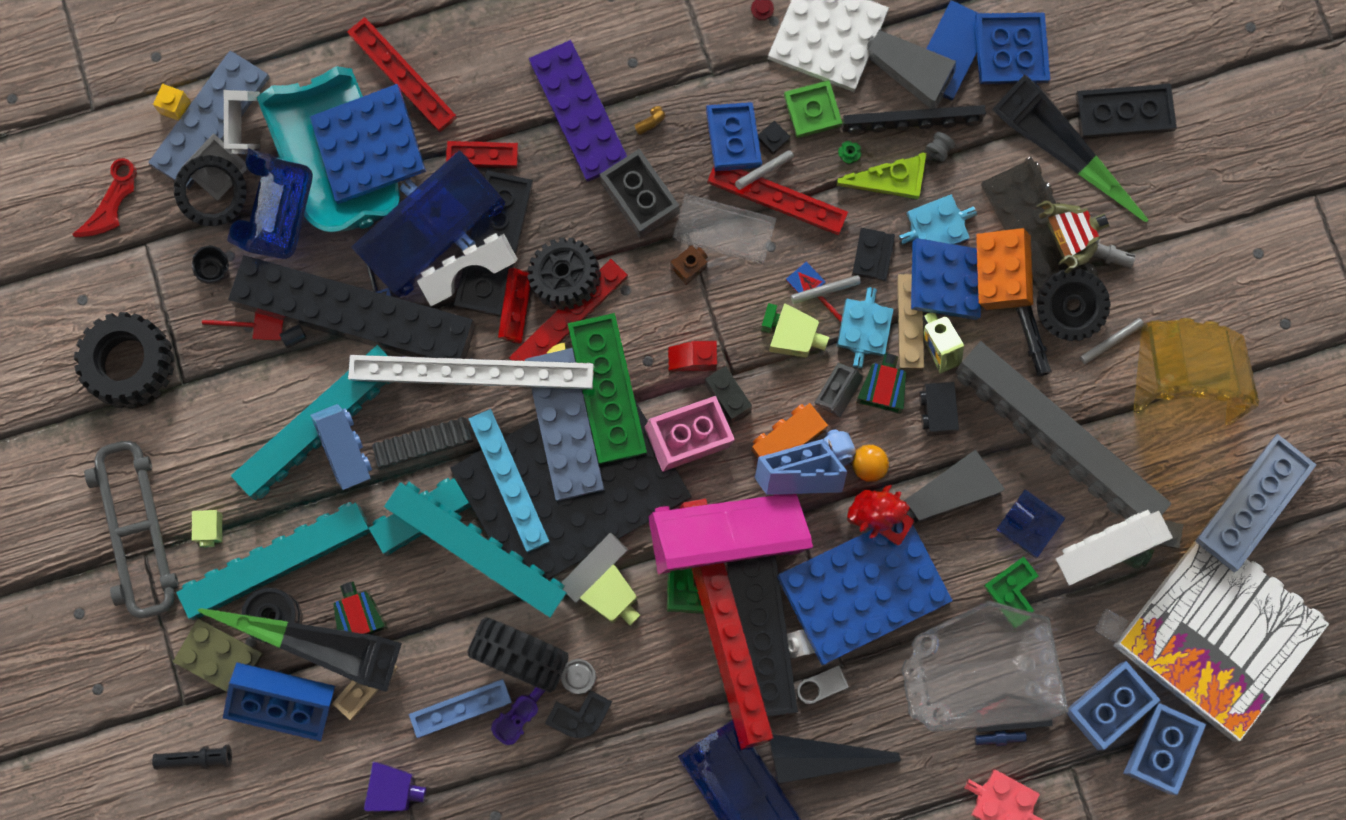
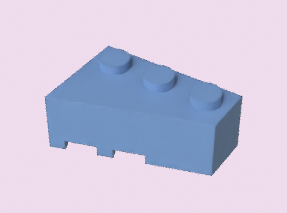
M821 439L759 457L755 479L766 495L843 492L847 470L824 440Z

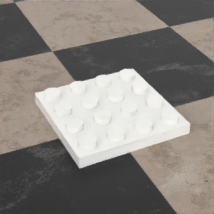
M792 0L769 52L768 59L823 81L829 80L831 84L855 92L869 58L868 42L881 29L889 8L870 0Z

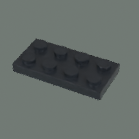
M1171 84L1077 91L1075 94L1080 133L1083 139L1171 132L1177 129Z

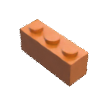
M811 403L805 407L801 404L791 412L793 416L788 420L781 419L772 426L773 431L767 436L765 433L759 435L753 441L755 445L752 446L751 451L758 459L761 456L810 443L826 431L828 425Z

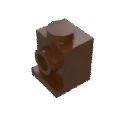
M691 245L670 262V268L687 285L708 267V262L706 261L708 256L702 248L698 247L695 249ZM689 258H693L695 263L688 264L686 261Z

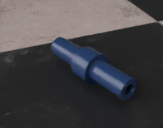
M995 731L994 734L975 736L976 746L995 744L998 747L1007 746V743L1026 742L1025 732L1006 733L1005 731Z

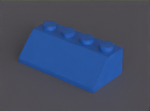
M237 662L229 682L223 719L321 741L335 686Z

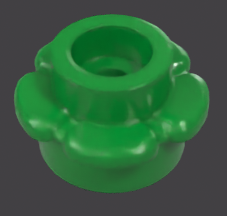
M845 141L842 143V147L838 149V155L843 162L848 164L854 163L861 157V147L857 143Z

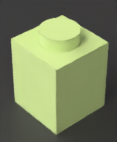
M217 510L192 511V541L199 543V547H214L215 543H222L223 514Z

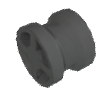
M936 132L933 136V142L928 143L925 149L933 158L943 162L948 156L947 153L953 150L956 144L946 134Z

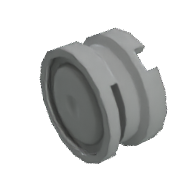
M574 659L566 664L561 681L565 689L572 694H586L595 685L596 672L586 660Z

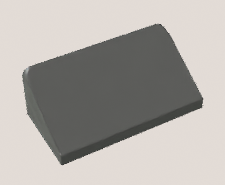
M838 362L814 403L831 414L841 417L860 385L863 376L858 370Z

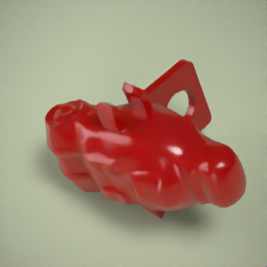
M891 485L886 486L882 492L862 491L855 497L854 502L848 508L847 521L860 527V532L866 531L867 527L873 529L869 538H874L880 533L895 545H900L914 523V520L907 515L909 505L900 499L901 492H895V495L890 493ZM902 522V531L899 534L894 533L891 528L894 524Z

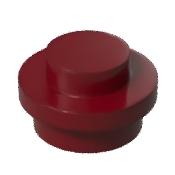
M754 0L751 5V13L758 20H767L774 13V5L771 0Z

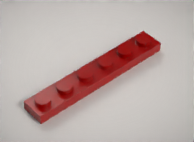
M365 17L347 31L354 42L393 84L399 85L405 97L439 133L457 119L456 114Z
M713 166L707 180L708 184L839 236L848 215L847 211L762 177L739 190L735 182L749 174V172L742 169L714 171Z
M610 259L600 269V284L595 286L597 289L595 294L590 293L591 299L588 302L583 299V305L580 307L574 304V309L569 310L567 306H565V310L558 309L509 357V360L525 361L527 358L547 354L553 346L560 344L570 334L568 323L585 320L628 278V274Z

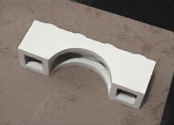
M495 233L485 238V244L477 248L474 244L464 249V255L456 259L453 255L443 260V266L435 270L432 266L421 272L422 277L417 282L430 306L443 301L455 293V278L462 268L469 265H480L496 273L515 263L518 259L506 236L503 234L498 237Z

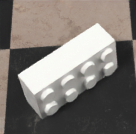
M1146 510L1098 534H1094L1082 542L1063 549L1064 555L1056 558L1070 586L1173 537L1160 511L1150 514L1149 510Z

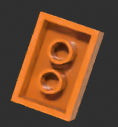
M1024 228L976 234L979 304L986 310L1034 305L1031 235Z

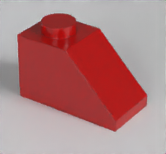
M691 341L668 347L669 371H717V341Z

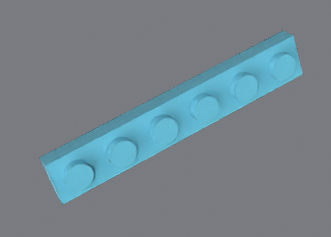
M489 409L468 418L527 553L550 543L492 410Z

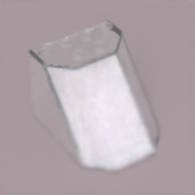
M987 601L915 636L911 645L913 652L910 659H905L902 666L909 715L915 720L922 722L927 729L933 732L1047 721L1069 712L1050 618L1018 608Z

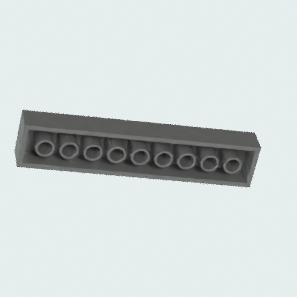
M982 341L976 345L955 372L958 375L957 379L963 385H970L976 390L975 394L982 401L990 402L995 407L994 410L999 416L1007 417L1011 420L1013 427L1021 434L1026 433L1032 438L1031 442L1040 450H1046L1051 455L1050 458L1054 463L1067 468L1070 471L1069 475L1077 482L1082 481L1088 486V491L1098 499L1101 497L1108 503L1106 505L1107 508L1114 514H1120L1125 519L1149 510L1150 514L1160 511L1161 515H1163L1172 504Z

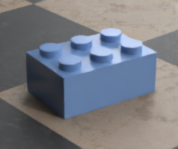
M336 404L311 414V419L340 487L344 490L371 479L368 472L372 468L368 458L365 457L364 453H360L359 449L363 448L358 434L350 428L354 423L349 411L347 412L346 408L342 409Z
M1125 661L1114 667L1064 712L1097 750H1105L1154 707L1160 699Z
M1157 703L1149 710L1123 773L1169 795H1178L1206 724Z

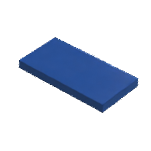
M952 0L926 48L956 61V72L943 95L944 98L953 101L977 53L974 16L978 13Z

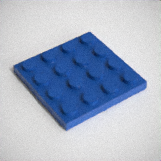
M398 84L310 116L335 202L338 204L426 172Z

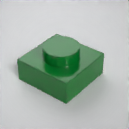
M768 303L761 327L762 332L770 334L771 328L777 327L780 314L776 313L777 305Z

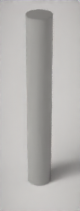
M786 151L735 182L736 187L741 190L794 158L792 151Z
M858 275L793 294L791 295V301L793 304L859 285L861 280Z
M1140 318L1136 319L1080 356L1081 361L1086 365L1142 328L1144 322Z

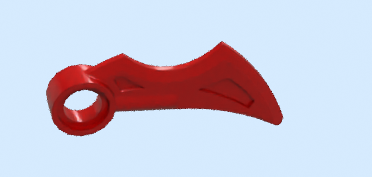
M120 158L111 164L110 173L114 178L96 211L73 233L74 237L95 236L120 226L118 209L123 199L134 192V179L137 175L135 165L128 159ZM124 165L128 166L130 170L128 175L125 177L118 176V169Z

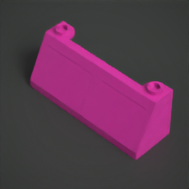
M775 494L773 496L670 510L669 506L655 508V512L648 516L658 575L699 566L773 555H785L787 553L788 555L799 554L813 548L811 535L797 494Z

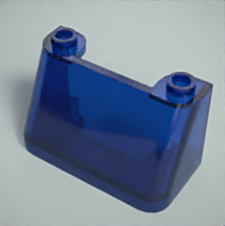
M248 148L246 167L249 172L260 176L250 221L238 220L234 222L230 227L227 241L249 253L287 259L294 254L297 247L313 180L312 170L301 163Z

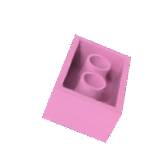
M716 396L650 418L644 426L662 472L728 449L735 440Z

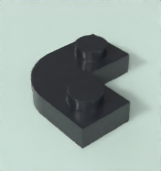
M590 690L579 713L556 701L545 724L573 738L588 737L599 729L612 701Z

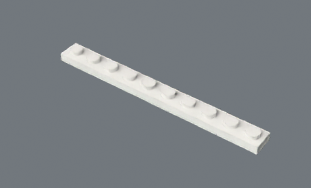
M350 355L348 379L350 381L593 389L594 364Z

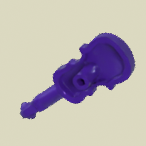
M536 687L529 696H519L516 702L511 705L512 708L508 713H500V716L492 722L491 731L493 735L503 744H514L520 735L524 734L522 730L523 725L526 722H530L531 718L537 714L538 706L536 702L545 691Z

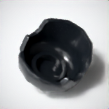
M212 245L204 246L194 253L192 257V271L196 279L201 283L209 285L220 283L227 276L229 269L228 257L220 248Z

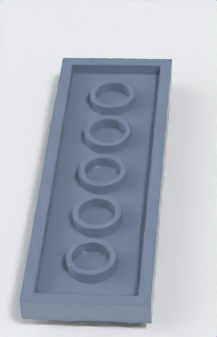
M229 51L148 163L175 181L181 167L213 133L224 142V90L260 92L270 78L269 75L234 52ZM241 101V117L253 101ZM191 177L186 186L188 190L195 182Z
M573 348L525 359V361L576 363ZM531 387L556 501L605 490L582 389Z
M1276 434L1201 531L1195 542L1231 571L1237 572L1315 468L1316 464L1279 434Z

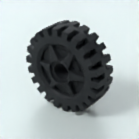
M559 238L557 243L553 239L550 241V246H547L545 243L541 246L543 251L537 250L534 253L536 258H531V266H528L529 284L538 299L546 306L549 305L552 309L557 307L559 310H565V306H567L570 310L574 309V304L580 307L583 305V299L588 302L591 299L590 293L595 294L597 291L595 286L600 284V266L594 253L582 241L577 240L576 242L574 238H569L566 241L565 238ZM568 271L566 275L560 276L563 272Z
M1074 268L1071 272L1065 273L1063 269L1056 274H1052L1043 283L1042 288L1038 292L1037 312L1040 321L1051 334L1067 341H1080L1084 338L1092 337V334L1099 332L1102 325H1105L1107 316L1109 317L1110 296L1103 282L1089 271ZM1078 299L1080 302L1079 307L1076 310L1067 309L1069 300Z

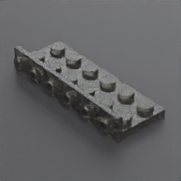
M1030 156L1023 163L983 181L981 186L1005 230L1024 228L1031 235L1032 280L1039 292L1045 280H1048L1052 274H1056L1060 270H1066L1069 266L1065 263L1059 264L1063 258L1047 224L1050 215L1043 219L1040 218L1039 215L1045 211L1042 207L1037 208V205L1044 201H1050L1052 204L1060 203H1056L1049 182L1044 181L1039 163L1037 161L1034 162ZM1089 262L1075 268L1089 271L1098 277L1096 268L1093 264H1089Z

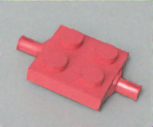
M997 770L992 771L988 781L983 786L973 782L971 779L965 785V789L978 795L977 804L971 815L979 820H1043L1033 814L1034 805L1040 794Z

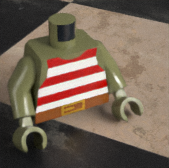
M1044 201L1037 205V208L1042 207L1045 211L1039 215L1040 218L1043 219L1050 215L1047 224L1063 258L1059 264L1065 263L1069 266L1065 273H1069L1074 268L1088 263L1098 248L1097 244L1100 241L1098 231L1109 227L1105 214L1091 219L1087 208L1081 209L1079 206L1062 203L1052 204L1050 201Z

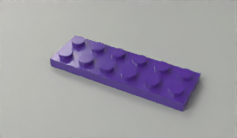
M566 41L530 57L529 62L586 182L600 177L602 172L627 157L572 41Z

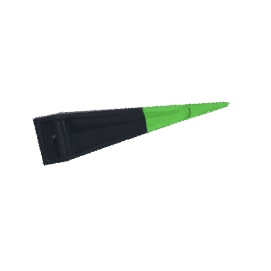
M1024 74L992 110L1011 128L1075 171L1144 222H1148V218L1045 91Z
M197 609L206 616L361 685L385 692L388 690L402 645L400 642L376 635L209 609Z

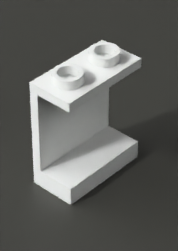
M224 90V148L232 149L233 154L252 153V149H260V144L241 143V101H257L256 97L260 95V92Z

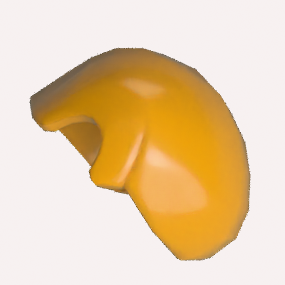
M873 444L862 445L857 448L851 462L854 473L866 482L880 480L889 469L887 454L883 449Z

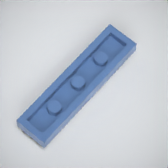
M502 679L411 713L409 717L416 737L420 738L511 704L512 701L505 681Z

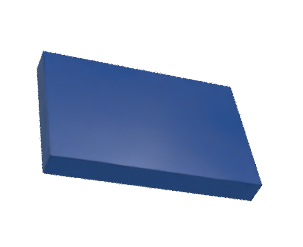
M753 102L706 105L714 171L761 167L762 159Z

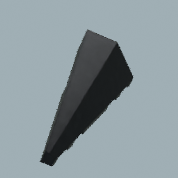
M772 734L773 739L769 741L778 784L901 761L899 753L775 734Z

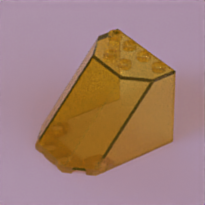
M1180 318L1179 320L1150 321L1141 328L1133 412H1140L1155 398L1174 400L1179 399L1181 396L1227 402L1225 425H1231L1259 406L1244 335L1226 326H1219L1218 322L1206 321L1204 324L1196 323L1191 318Z

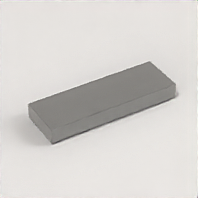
M609 533L561 582L565 585L563 590L567 592V595L575 603L579 602L580 597L613 564L615 565L628 549L612 533Z

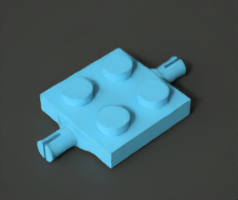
M952 194L908 211L907 216L911 223V231L899 235V240H901L902 245L916 238L954 245L970 238L965 227V220L977 216V212L974 211V206L960 211L955 204Z
M870 287L867 288L865 301L845 300L837 347L846 348L855 353L852 365L855 368H863L865 355L884 356L886 352L893 309L874 303L877 292L875 288L873 290Z

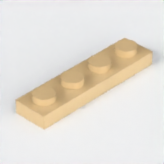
M898 274L899 369L923 370V311L911 310L912 274Z

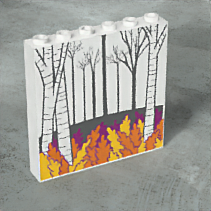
M1194 541L1113 646L1231 741H1240L1329 623L1324 620L1322 613L1304 605V600L1295 593L1290 594L1283 588L1284 584L1280 580L1266 575L1263 572V567L1258 563L1250 562L1246 559L1240 569L1234 573Z

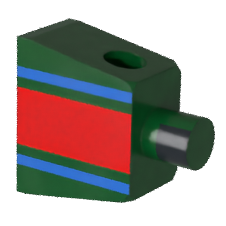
M886 353L884 354L882 365L872 364L856 403L901 414L904 408L906 371L896 369L898 356Z
M348 582L340 586L344 599L333 603L338 630L371 635L388 629L382 614L369 592L365 591L358 594L354 582Z

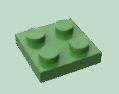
M829 80L784 92V98L796 138L842 126L841 116Z

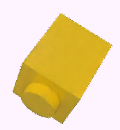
M162 84L153 106L161 115L179 121L191 101L184 91Z

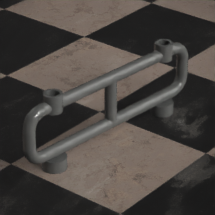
M120 441L102 447L96 453L95 467L86 469L84 475L90 489L100 487L121 583L120 585L110 587L112 601L115 606L125 604L128 612L134 617L148 618L160 615L172 607L175 600L173 588L179 587L176 573L170 574L147 473V471L152 470L150 457H144L140 446L135 442ZM129 450L134 457L133 463L138 475L148 520L119 527L104 460L109 454ZM150 530L165 599L159 605L141 609L135 603L121 537Z

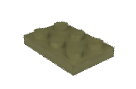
M198 618L173 663L228 692L229 682L236 663L257 667L264 653Z

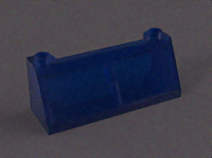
M459 150L352 245L351 248L385 285L400 298L402 295L406 296L413 291L414 279L485 215H492L493 217L498 215L503 210V205L506 202Z
M733 720L678 756L718 820H801L756 749L750 747L741 750Z

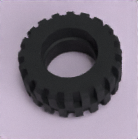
M120 312L119 316L111 313L105 316L106 320L103 321L98 318L93 322L95 325L93 328L89 329L87 327L83 331L85 334L84 339H78L76 344L80 349L79 352H74V360L78 362L74 368L76 374L80 376V383L93 396L114 407L123 408L126 406L128 408H136L137 403L142 405L150 403L149 398L151 396L157 398L161 394L159 389L162 386H168L170 381L167 380V376L173 375L174 368L170 363L174 362L175 359L174 354L170 351L172 349L170 341L165 338L166 335L152 322L135 313L132 316L128 312ZM124 341H138L144 348V360L141 368L128 379L121 381L110 379L105 369L106 359L110 351Z
M488 617L480 621L467 650L468 657L549 693L556 689L569 660L567 652Z

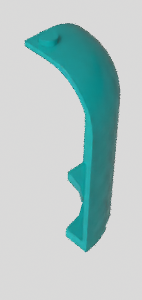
M335 66L324 74L312 78V84L302 87L298 83L270 86L256 98L298 205L305 218L320 230L342 232L358 228H368L375 222L393 213L399 204L398 183L341 204L335 202L310 119L312 115L363 97L352 68Z

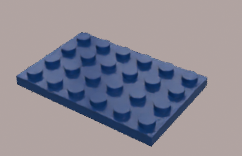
M902 522L894 524L891 528L894 533L899 534L902 531ZM914 525L911 526L900 545H895L880 533L874 538H869L873 531L872 529L777 575L822 666L953 601Z

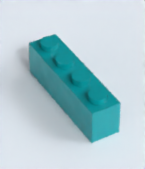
M446 478L436 485L437 488L433 491L428 492L427 490L419 494L425 499L430 495L442 503L439 508L446 513L451 509L455 513L460 514L471 507L455 478L451 480ZM395 514L387 518L386 516L377 518L372 522L373 526L369 528L381 551L386 556L424 535Z

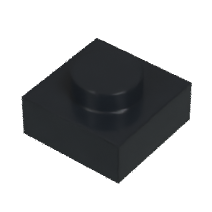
M775 120L758 134V140L772 154H775L791 138Z

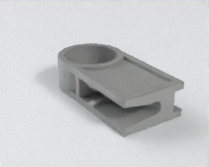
M837 666L803 680L797 687V696L803 703L813 704L849 687L840 666ZM805 682H813L818 687V696L814 701L805 700L800 694V688Z

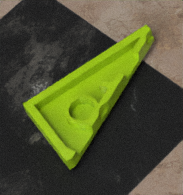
M920 153L916 157L905 160L899 159L891 164L885 163L857 174H847L842 178H838L837 186L919 199L926 153Z

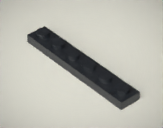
M985 105L843 115L842 132L859 134L865 130L883 132L886 129L895 128L897 131H904L910 127L929 129L934 125L953 127L956 124L962 123L974 126L983 121L986 115Z

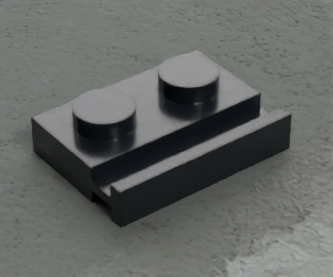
M861 228L852 275L869 279H880L886 282L895 234Z

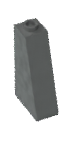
M878 30L875 37L872 36L867 45L869 60L930 109L938 107L956 72L955 60L881 30Z
M974 450L904 501L909 505L907 515L916 523L995 497L1002 493L1005 488L978 452Z

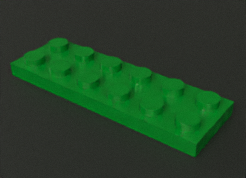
M615 313L568 323L576 363L594 364L593 389L582 390L599 465L647 454Z

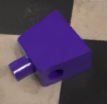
M373 762L364 810H408L410 800L424 803L427 788L413 785L414 774L383 763Z

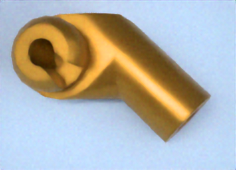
M661 106L651 108L650 114L652 116L634 125L639 135L653 129L665 119V112Z

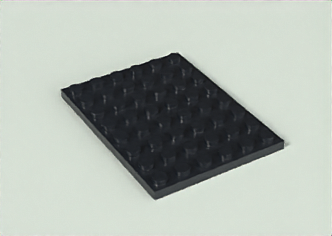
M636 400L635 403L647 454L599 465L605 489L603 491L556 501L538 418L504 437L550 542L528 553L483 451L481 450L450 467L489 538L493 537L502 543L501 549L508 554L512 550L523 557L522 563L529 568L532 564L544 571L542 576L547 580L584 560L609 533H612L619 540L649 523L648 516L655 512V508L669 506L671 510L691 499L692 496L675 468L662 472L644 430V426L648 421Z

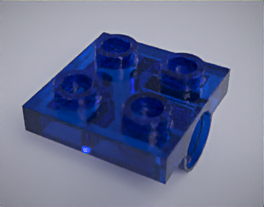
M1025 489L996 530L1030 555L1038 558L1065 520V517Z

